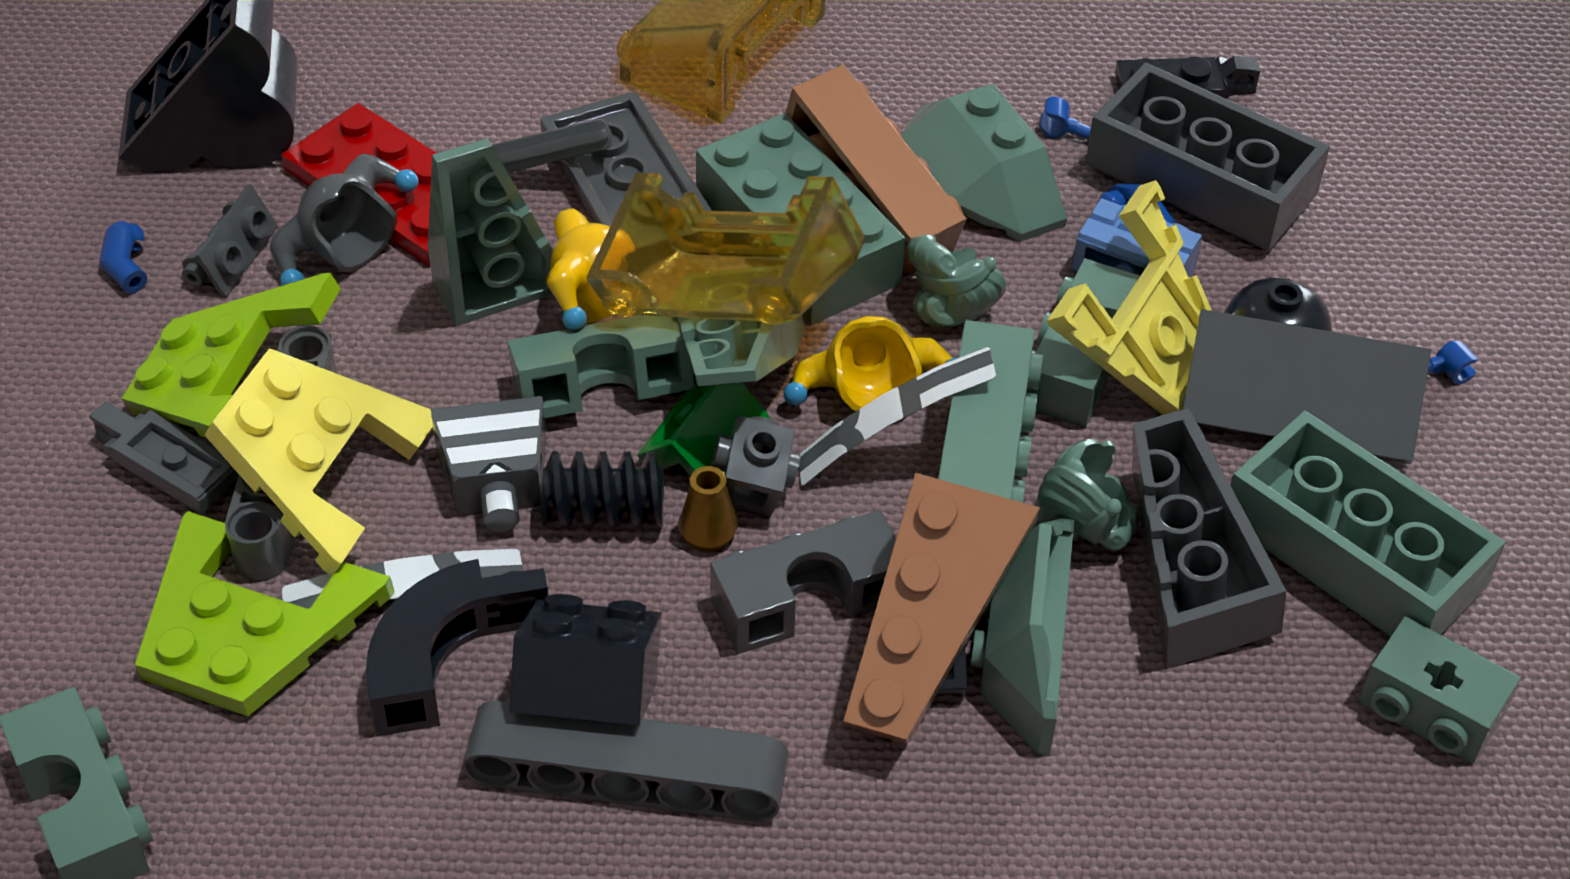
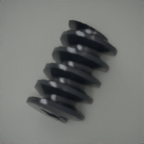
M552 451L546 468H543L541 489L542 525L546 526L548 524L552 511L555 509L562 526H570L576 511L580 510L586 527H593L600 510H604L610 527H617L624 510H628L634 527H641L648 510H652L658 527H663L664 469H660L654 452H647L642 467L636 468L631 453L624 451L618 467L612 468L606 451H600L594 468H588L582 451H576L570 468H564L559 452Z

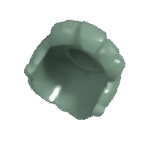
M929 234L912 237L908 244L909 258L916 269L914 274L921 286L913 300V309L916 316L922 322L937 328L964 325L965 320L973 321L983 316L1005 294L1006 282L1002 273L996 269L997 262L993 257L987 256L983 260L975 259L976 252L970 247H966L962 251H949L943 245L936 242L934 235Z
M1095 439L1082 440L1062 452L1053 467L1044 475L1039 487L1036 503L1037 507H1040L1038 515L1040 524L1062 518L1075 520L1073 541L1080 536L1093 545L1100 544L1112 551L1121 550L1127 546L1132 535L1136 532L1139 522V511L1131 503L1129 495L1120 479L1113 475H1105L1112 465V455L1116 452L1113 442L1105 440L1100 443Z

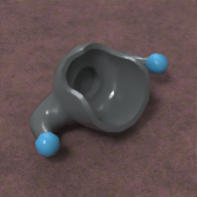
M364 153L357 156L343 174H331L313 182L302 195L297 214L275 233L270 242V252L282 274L280 277L281 286L303 280V274L296 270L295 258L304 251H315L341 272H351L360 269L372 261L384 249L397 225V213L374 190L375 185L391 183L395 184L401 192L411 193L417 188L419 183L416 174L408 169L400 171L387 162Z

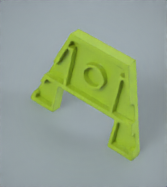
M322 273L172 319L162 330L160 339L145 362L137 369L135 378L121 399L133 415L146 414L149 410H152L179 427L182 424L193 427L199 436L207 438L204 434L233 396L231 394L269 331L273 327L321 324L341 290L331 273Z
M187 511L182 517L135 666L142 680L248 717L309 667L308 657L328 640L340 641L356 627L354 619L369 606L375 603L380 608L395 592L391 577L343 561L310 608H304L214 578L213 575L231 552L225 523Z

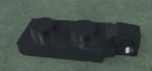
M1219 56L1216 59L1215 57L1117 60L1115 68L1118 89L1146 62L1223 98L1236 94H1255L1260 75L1257 59L1241 56H1232L1228 60Z

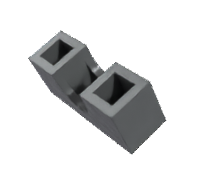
M881 510L861 516H849L826 527L803 534H791L780 541L748 551L732 552L722 559L710 562V600L737 655L794 637L795 595L806 590L817 589L834 594L842 601L850 618L876 610L896 537Z

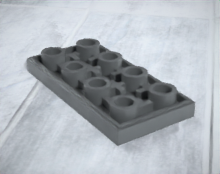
M1201 309L1183 409L1189 407L1200 427L1266 439H1273L1306 410L1377 458L1411 464L1414 458L1432 349Z

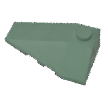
M488 138L433 154L428 228L429 259L433 285L455 325L459 326L553 295L547 285V275L550 271V257L553 249Z
M794 270L685 281L674 304L698 386L758 381L797 355L805 333Z

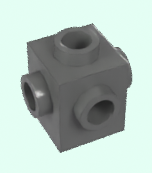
M738 415L729 436L719 434L711 466L720 469L725 474L726 487L733 508L768 517L772 516L784 492V488H792L797 476L800 454L791 452L795 435L794 429L779 426L778 423L769 418H747Z

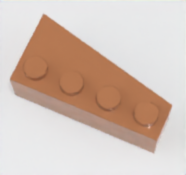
M844 64L792 87L786 114L905 237L903 274L915 269L909 258L907 248L912 237L921 234L934 235L937 243L943 245L949 251L955 249L967 219L963 215L961 206L954 197L947 195L932 176L926 161L916 156L901 137L897 125L891 119L885 117L871 99L866 86L862 82L857 81Z
M915 473L843 720L846 727L908 745L949 674L951 667L978 624L996 589L1008 572L1011 563L1038 519L1040 507Z

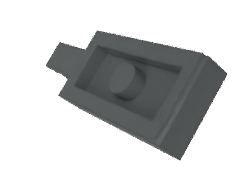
M105 401L89 415L96 432L94 433L95 438L104 444V452L115 463L201 515L237 483L239 474L215 447L152 410H149L146 414L140 413L133 418Z

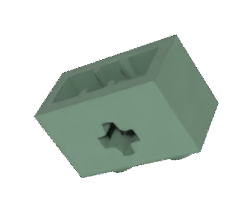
M1405 616L1371 665L1358 702L1374 710L1380 717L1396 722L1426 738L1440 750L1455 754L1474 764L1505 715L1521 677Z

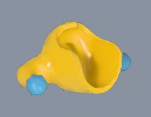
M573 208L561 210L553 221L558 242L550 257L547 285L564 311L562 317L564 325L569 329L576 330L587 323L597 322L611 315L616 302V294L612 284L617 282L622 270L619 256L630 251V247L625 239V235L619 230L599 223H589L582 213Z
M864 316L852 320L842 327L827 350L797 363L792 383L784 387V399L789 405L799 406L807 400L808 390L828 386L834 387L845 403L852 410L857 411L882 394L922 375V371H929L958 358H953L932 338H911L900 324L882 316Z

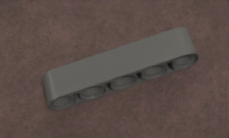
M308 325L293 328L283 335L277 348L278 352L337 374L331 338L326 331L320 327ZM240 475L225 520V530L234 566L238 574L245 579L267 581L277 577L285 570L290 559L295 537L281 523L280 520L284 514L262 489L255 493Z
M490 701L478 707L462 766L464 773L471 780L493 788L745 821H765L772 819L779 812L789 753L787 747L781 741L763 734L642 719L640 726L512 713L509 712L510 702Z

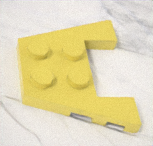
M1155 180L1140 185L1119 214L1120 219L1147 255L1150 262L1114 317L1111 319L1085 283L1067 290L1047 319V322L1052 329L1155 410L1165 415L1182 410L1199 314L1201 309L1210 311L1212 309L1198 276L1188 277L1178 253L1184 242L1177 225L1167 227L1157 203L1164 200L1165 196L1160 185Z
M269 348L213 420L204 435L255 493L262 489L284 514L280 520L281 523L294 537L300 534L305 537L319 553L315 559L317 564L326 573L333 576L365 527L316 495L313 489L358 426L410 460L432 429L433 424L431 409Z

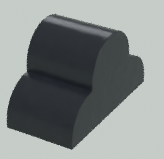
M205 0L127 90L118 159L140 169L158 172L182 169L193 164L201 156L222 166L236 169H252L271 164L278 160L283 152L289 149L294 137L297 57L288 40L273 29L274 0Z

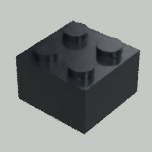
M553 594L546 596L545 600H537L514 636L509 712L640 726L657 684L662 612L646 611L644 604L629 600L612 601L608 603V607L585 605L582 598L569 594Z

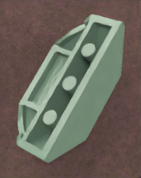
M994 83L919 107L901 134V137L916 156L926 161L932 176L947 195L957 200L964 216L983 225L1006 230L1007 236L1019 242L1066 226L1067 217L1046 146Z
M1063 518L1037 525L1031 530L1027 539H1025L1004 579L980 617L988 619L987 631L975 630L970 666L982 669L980 695L1036 754L1050 756L1057 721L1075 521Z

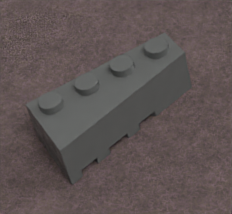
M1189 407L1133 424L1132 470L1166 669L1282 633L1287 591Z

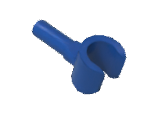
M1054 96L1046 99L1045 113H1041L1040 128L1045 136L1058 138L1067 132L1089 140L1091 127L1069 117L1070 105L1065 99Z
M1453 340L1445 344L1435 357L1430 358L1428 374L1444 371L1455 384H1462L1475 376L1476 371L1470 364L1476 363L1478 358L1464 343Z

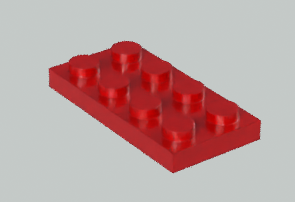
M357 103L281 154L283 169L307 186H310L321 177L335 173L343 174L349 164L357 156L364 153L373 155L400 171L405 169L413 171L418 177L419 183L417 188L411 193H403L395 184L391 183L377 184L374 190L397 213V225L390 241L428 267H431L428 251L432 155L436 154L435 151L360 103Z

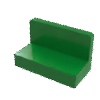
M694 380V387L682 395L637 456L644 462L647 452H654L660 469L680 463L691 476L696 469L711 466L719 434L729 436L738 415L747 418L765 417L770 419V417L743 383L698 386L696 380Z

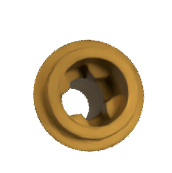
M712 466L700 467L691 474L690 487L678 523L679 531L692 548L702 552L721 550L730 542L738 529V520L726 487V476L720 469Z

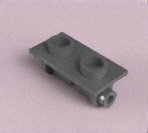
M247 185L236 201L228 202L222 210L223 215L208 233L207 240L202 242L193 254L188 255L183 260L182 266L184 270L182 271V277L189 284L199 286L201 283L212 282L221 297H226L278 227L252 185Z

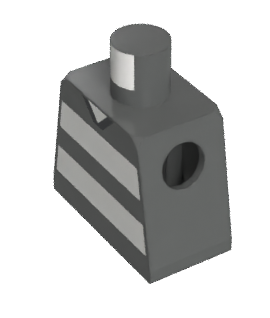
M542 396L431 409L436 453L456 511L464 516L483 514L485 527L492 531L501 532L514 528L520 520L518 509L536 507L541 503L542 476L546 452Z

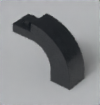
M474 559L448 566L430 574L397 598L379 621L371 638L367 653V685L376 736L440 726L435 686L437 675L444 661L457 648L473 639L518 630L537 600H545V597L548 596L544 568L528 571H509L502 575L482 578L479 559Z

